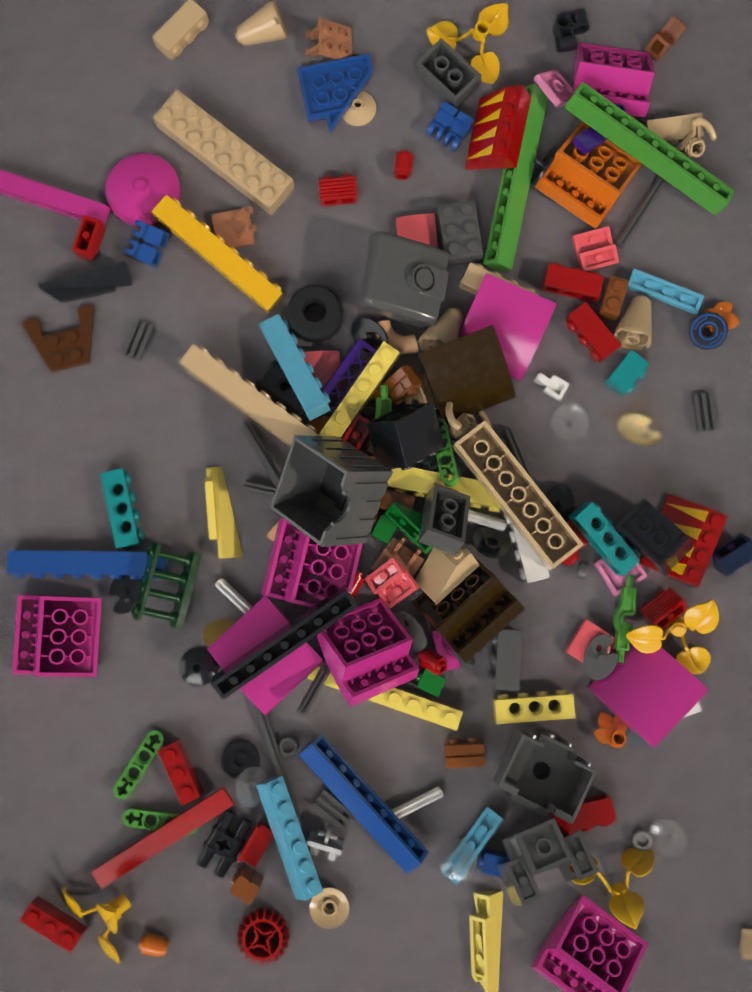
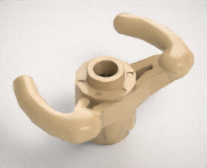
M695 117L691 121L690 133L675 148L684 155L695 158L700 157L705 151V144L701 139V126L706 129L711 141L717 138L714 127L705 118Z
M451 401L446 403V417L451 426L449 427V432L453 438L460 439L478 426L471 414L462 413L455 419L453 403ZM483 410L479 411L478 416L480 417L482 422L486 420V422L491 427V423Z

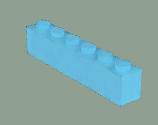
M277 314L259 324L261 331L309 421L330 411L328 403L331 401L326 391L321 392L322 384L318 377H313L312 373H314L310 362L306 363L304 361L306 355L302 348H297L296 344H298L294 333H289L288 330L291 328L287 320H282L280 315Z
M283 776L271 777L256 784V788L295 899L307 901L323 892Z

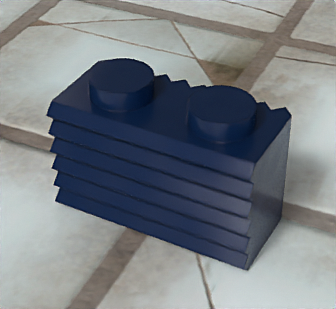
M739 533L730 541L714 549L712 559L716 570L727 577L734 574L743 565L749 564L752 561V539L743 533Z

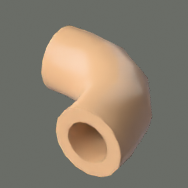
M390 320L378 322L388 336V344L399 351L400 355L419 352L414 334L402 336L393 330Z

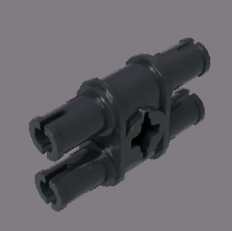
M230 809L225 810L218 823L212 826L213 829L207 840L204 841V849L196 862L198 866L206 869L215 853L221 855V859L214 871V874L220 878H224L231 864L237 861V856L242 846L246 844L245 837L253 824L250 820L242 818L235 833L230 832L228 827L235 816V812ZM224 839L227 840V845L225 847L222 846V841Z

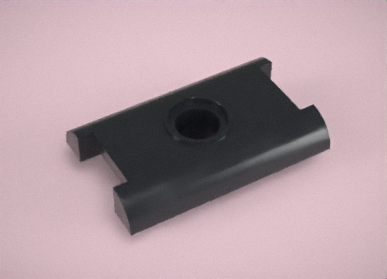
M274 360L270 363L271 368L262 380L257 379L255 388L259 392L263 390L271 396L275 403L278 401L286 407L287 411L299 416L303 411L299 407L301 404L278 361Z

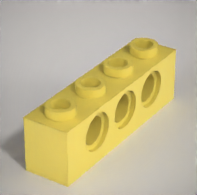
M566 689L555 690V694H548V691H537L536 695L522 692L517 693L516 697H509V694H499L497 698H493L494 721L496 724L576 718L574 696L572 693L567 692ZM551 700H556L557 707L553 710H550L548 706L549 702ZM537 701L538 708L535 711H530L529 704ZM512 703H518L519 709L515 713H511L509 710Z

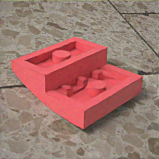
M434 213L396 218L398 236L439 248L436 216Z
M609 226L572 236L574 249L582 271L586 272L619 263L616 244L612 242Z
M339 351L304 352L306 355L304 361L306 363L310 362L314 373H312L313 377H318L322 384L320 390L324 388L340 365ZM341 380L338 382V389L342 388Z
M395 557L389 559L364 578L373 593L378 594L389 609L395 607L420 588L406 568Z
M584 619L565 652L583 663L586 647L593 638L602 634L611 636L613 640L607 648V653L613 654L615 651L613 648L615 637L587 619ZM598 645L596 647V651H600L602 649L601 645Z

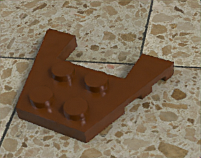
M93 304L76 308L80 327L54 334L43 335L39 318L21 321L22 326L51 372H59L90 364L92 329L94 328L93 317L95 313V306Z

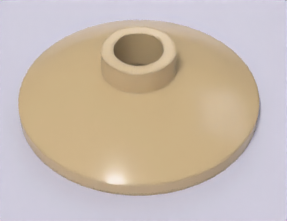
M361 91L342 117L343 120L357 127L370 123L376 114V103L373 97L367 92Z
M333 887L322 888L323 892L311 899L310 915L318 926L325 929H334L342 925L347 919L349 902L341 890ZM332 903L333 908L328 909L326 904Z

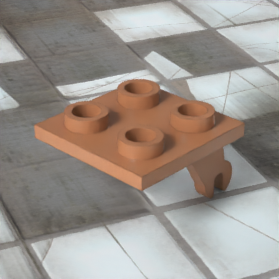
M318 18V26L311 31L305 32V39L309 36L310 40L319 38L317 45L305 50V56L310 54L311 58L322 55L335 60L352 57L351 27Z
M249 206V209L248 207H243L241 209L211 214L215 235H220L225 240L224 244L228 247L238 248L255 244L253 235L254 231L257 230V226L255 224L251 226L250 221L253 207Z
M403 536L399 542L393 537L371 569L375 571L389 559L395 557L413 576L424 561L419 556L422 549L419 548L414 553L403 545L407 538Z

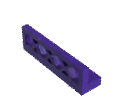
M361 338L357 340L321 391L322 393L326 391L328 396H337L338 403L334 408L329 406L332 414L377 351ZM364 347L372 355L368 360L361 361L360 351ZM350 365H359L360 372L358 375L350 376ZM347 379L348 389L339 392L338 382Z

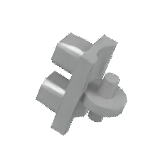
M328 826L327 831L319 829V832L310 830L307 846L311 855L316 856L319 850L327 852L326 858L328 860L335 861L338 855L341 856L345 839L338 838V834L331 833L332 827Z

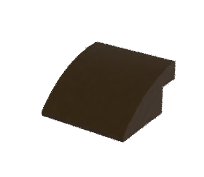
M493 325L418 353L441 416L447 424L449 422L446 417L445 408L446 403L449 401L453 403V415L457 419L462 413L474 414L516 398L506 360Z
M475 556L474 558L480 566L437 605L425 592L412 602L466 663L525 610L522 604L504 587L500 580Z

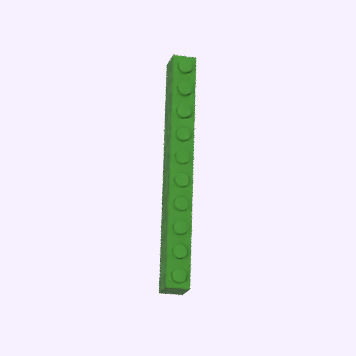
M582 81L570 96L564 107L566 110L709 212L716 215L729 204L735 190Z
M536 84L525 87L531 96L518 163L516 168H503L483 264L497 272L511 271L513 268L534 167L533 162L536 158L548 97Z

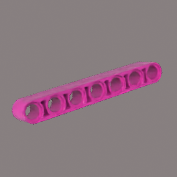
M0 170L1 194L78 220L83 219L82 216L84 215L101 220L105 226L111 210L108 206Z

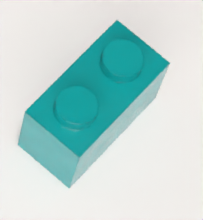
M631 350L604 383L621 396L626 393L630 394L637 386L635 384L638 378L641 380L648 372L646 368L650 363Z

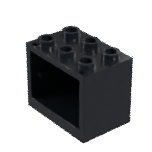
M434 402L404 404L367 423L376 460L384 465V468H389L390 470L401 468V470L411 469L413 464L425 461L427 456L435 455L438 453V450L445 447Z
M645 498L616 525L626 541L664 576L692 549L690 537Z

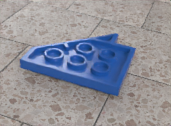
M370 53L297 68L308 122L327 119L329 133L335 129L352 105L353 100L357 98L373 75Z

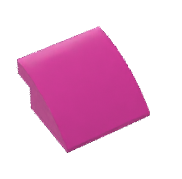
M578 42L573 71L572 94L583 81L613 104H622L626 108L625 112L627 114L646 118L650 105L648 95L655 74L650 52Z
M486 273L458 338L493 325L510 377L521 381L557 303Z
M279 518L261 594L295 604L314 607L344 585L351 593L363 544L321 547L287 520Z
M17 595L11 673L33 674L35 677H97L102 598Z
M264 596L209 646L207 650L221 668L224 669L292 621L278 609L271 599ZM308 641L241 687L240 690L266 715L323 663L324 659Z
M381 598L355 608L317 635L330 672L350 707L417 678L419 667L409 655L413 639Z
M631 642L629 651H625L624 663L617 662L610 675L602 680H594L587 687L628 729L635 731L652 748H655L709 691L693 674L664 649L660 648L654 653H642Z
M581 895L553 929L537 954L531 968L563 992H626L648 943L587 897Z

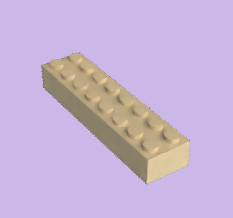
M177 89L153 116L157 127L269 215L272 216L295 189L294 181L290 176Z
M192 344L179 361L180 365L189 374L291 447L295 435L318 436L317 430L310 424L305 426L299 416L295 413L290 415L284 405L278 401L276 403L272 402L271 396L263 390L258 392V389L255 388L251 381L248 379L243 381L237 371L233 368L228 370L222 360L216 356L212 358L209 351L201 345L196 347Z
M486 420L454 443L452 448L548 570L554 569L584 545Z

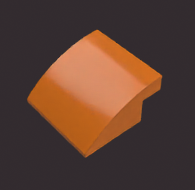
M582 121L557 151L554 160L535 188L594 229H597L640 169L642 163L610 140L605 141L584 155L572 143L577 135L590 127Z

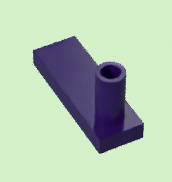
M616 104L620 109L626 111L622 104ZM589 127L577 135L572 143L586 155L608 139Z

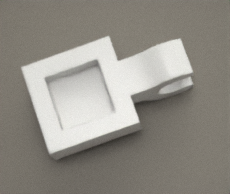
M539 372L533 380L535 383L545 386L543 392L558 401L562 399L569 386L568 382L554 374L551 378H548Z

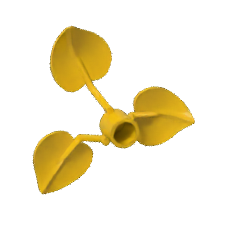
M500 3L484 8L478 16V22L474 29L471 28L458 38V29L452 22H438L432 27L427 28L428 39L434 45L442 38L455 50L456 41L459 42L472 34L476 41L481 42L480 55L475 56L470 65L482 75V82L494 84L499 75L500 63L498 57L493 52L483 53L484 43L488 33L498 36L506 31L509 22L508 4Z
M711 599L687 609L684 618L679 616L675 621L666 626L664 634L662 628L657 625H644L628 632L626 638L638 651L654 653L661 648V640H665L669 631H671L673 635L681 637L685 651L679 652L676 655V660L691 674H702L710 664V654L707 649L701 646H694L689 649L684 634L687 630L686 627L691 631L696 629L702 634L713 631L719 622V611L715 601Z
M636 847L627 849L621 856L622 866L628 869L624 884L618 882L611 887L600 872L596 873L608 888L609 893L613 895L609 900L610 911L619 921L633 929L638 927V923L644 913L645 903L641 895L628 891L629 875L632 872L636 877H643L652 870L655 862L653 850L643 851ZM593 857V860L596 866L598 867V861ZM570 864L569 869L570 871L574 872V869ZM595 874L582 880L575 878L571 881L578 885H587L594 880Z
M64 886L62 892L65 902L71 912L79 919L83 915L98 911L108 927L103 935H98L99 944L107 956L118 964L122 963L123 961L119 959L116 949L108 941V933L110 931L113 934L117 933V921L131 907L127 897L121 894L113 901L110 899L106 903H97L96 907L83 910L74 898L66 892V886Z

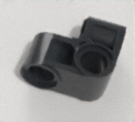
M584 8L560 13L556 17L552 32L558 53L576 50L575 35L583 34L590 29Z

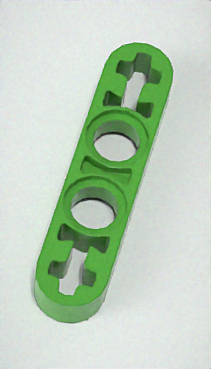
M438 418L439 425H442V438L448 441L447 445L438 450L436 454L439 473L443 483L448 487H453L459 483L460 475L454 449L452 448L453 444L449 426L443 418ZM444 457H451V461L448 464H442ZM447 470H450L453 475L451 480L447 479L449 478Z
M155 729L147 734L113 788V793L118 799L129 797L157 755V750L165 742V734L162 730ZM158 734L160 742L157 741L152 748L149 747L153 741L151 736ZM142 750L150 753L148 761H143L140 758ZM131 767H136L139 770L137 778L130 776L129 770ZM128 780L130 783L125 789L128 792L121 794L119 786L122 787Z
M131 807L123 813L122 821L127 827L156 830L166 823V818H175L181 813ZM131 812L134 813L133 815L135 817H140L142 813H144L142 817V823H140L141 819L137 818L134 819L133 822H131V819L127 816L130 815ZM147 815H155L157 818L156 824H148L146 821ZM199 827L187 835L194 834L199 829Z

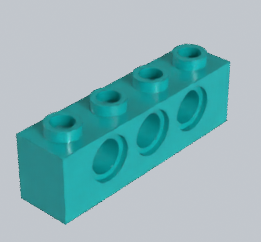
M120 468L100 473L116 549L143 544L142 539L145 537L143 529L139 527L140 513L138 509H135L136 495L131 490L132 476L130 472ZM122 485L123 492L117 495L116 488ZM126 503L127 511L121 513L120 506ZM127 522L131 523V530L129 532L124 531V525Z
M584 501L568 516L569 519L615 575L625 576L640 562L636 556V550L626 544L625 537L613 528V522L608 517H604L601 513L602 509L597 503ZM593 518H595L596 524L594 527H592L591 521ZM605 533L608 535L606 542L603 540ZM617 548L620 551L618 556L615 554Z

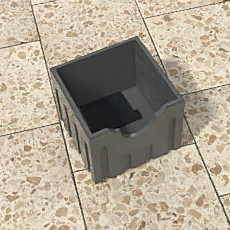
M295 435L270 508L321 547L366 543L367 535L375 521L374 517L378 513L382 502L380 500L386 492L389 484L387 482L391 478L393 471L389 468H384V465L375 459H370V456L364 452L356 450L357 448L350 443L343 442L344 439L340 437Z

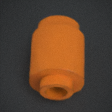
M146 932L145 936H141L138 948L141 949V954L158 958L160 956L165 957L169 939H165V936Z

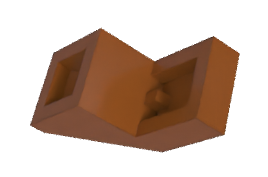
M673 15L661 32L656 33L645 50L650 52L659 61L678 41L688 26L677 16Z

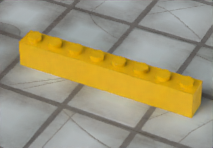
M165 195L151 211L154 217L269 314L282 300V288L275 282L271 284L267 280V275L261 270L257 272L253 268L254 265L247 258L243 260L238 256L239 252L233 246L228 247L225 245V240L220 235L211 233V229L203 221L201 223L198 222L193 212L189 209L185 211L181 207L182 204L175 197L171 199L168 195Z

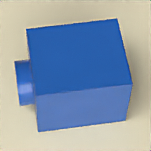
M484 848L483 853L478 856L477 866H480L481 873L501 878L497 865L508 861L509 857L507 853Z

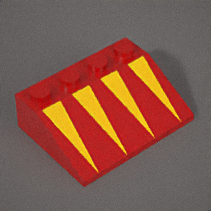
M523 85L507 86L479 99L465 163L466 170L517 167L531 96Z
M668 494L661 513L690 537L692 549L665 576L690 587H699L728 516L709 507ZM641 557L639 563L642 566L662 574L646 558Z

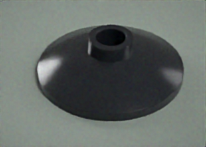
M482 526L473 535L475 548L486 557L500 558L505 556L510 550L511 541L505 531Z
M193 648L187 651L180 660V675L189 685L196 687L205 686L217 674L218 663L206 648ZM195 664L201 666L200 671L194 669Z

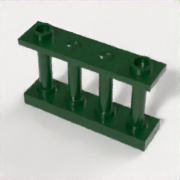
M152 542V545L147 550L148 560L138 598L132 606V618L141 622L144 615L169 620V626L182 630L202 554L188 551V554L185 556L160 550L162 544ZM158 558L183 563V573L179 575L155 569ZM153 577L178 582L180 585L178 592L174 594L151 589ZM148 596L173 601L175 604L173 611L169 613L145 608Z

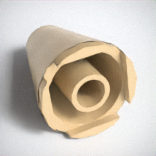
M274 1L268 2L236 27L235 37L239 44L242 43L243 46L284 40L288 37L284 22H282L280 17L281 14Z
M639 295L632 299L614 332V337L621 343L623 348L642 350V347L647 346L649 348L652 343L651 301L646 296Z
M457 308L447 309L437 319V322L420 336L418 340L419 348L424 352L457 339L463 322L461 311Z

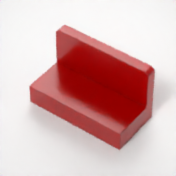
M261 821L258 822L237 859L238 863H241L243 860L256 868L273 838L271 827Z

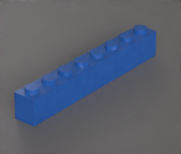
M8 550L6 574H13V578H26V574H33V578H45V574H52V578H64V575H72L71 578L84 579V575H91V579H103V575H110V579H122V575H130V579H142L148 557L147 552ZM158 558L155 569L167 572V559Z
M322 734L311 741L299 754L304 762L406 874L421 865L429 853L422 843Z

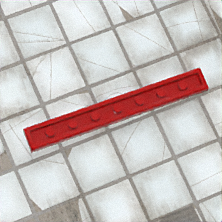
M223 786L91 871L92 876L101 889L232 807L235 802Z

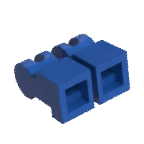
M443 101L426 135L432 137L437 131L435 140L439 142L445 136L446 130L450 129L449 133L445 136L443 145L447 147L451 141H454L451 150L456 152L472 130L474 119L461 111L457 115L458 109Z
M136 219L134 224L140 226L141 230L137 232L132 229L131 233L139 239L143 238L145 243L141 244L139 240L128 238L127 242L133 244L134 247L133 249L125 247L123 252L157 268L163 252L157 250V247L165 249L171 234Z

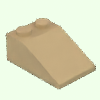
M464 546L455 555L433 548L415 581L437 605L480 565Z

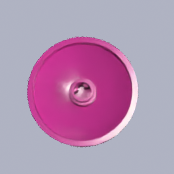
M140 153L122 159L113 167L106 181L105 193L107 202L114 214L124 223L140 228V226L134 224L136 219L151 226L161 224L151 211L165 195H168L171 199L175 197L180 202L181 185L175 170L167 161L153 154Z

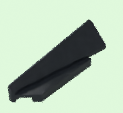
M125 261L40 283L38 286L43 292L49 294L60 303L117 292L116 287L133 286L129 266Z

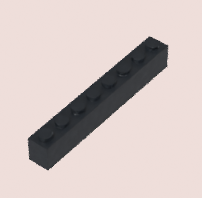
M345 585L214 675L211 680L212 687L221 699L224 700L357 608V601Z

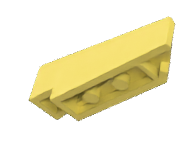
M220 466L207 467L205 491L209 540L218 541V558L242 557L243 552L223 469Z
M503 891L474 892L476 913L469 915L472 977L475 982L481 983L485 992H498Z

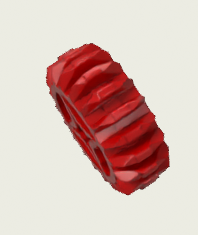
M267 907L264 908L263 913L257 908L255 914L250 911L248 917L244 916L242 919L243 923L238 926L240 931L236 934V937L239 938L237 946H242L239 952H246L245 960L252 957V964L259 960L260 966L263 965L264 960H266L268 965L271 964V958L277 962L279 959L278 955H284V949H288L289 946L287 941H290V935L287 934L290 931V927H284L287 924V920L280 921L282 914L279 913L275 916L274 909L271 910V913H267ZM262 922H267L271 925L265 926L262 924ZM253 925L255 936L249 941L248 929ZM278 931L279 942L274 947L271 938ZM261 933H262L263 935L266 934V935H267V938L264 939V936H263V938H261V937H260V934H261ZM256 947H262L264 950H259Z

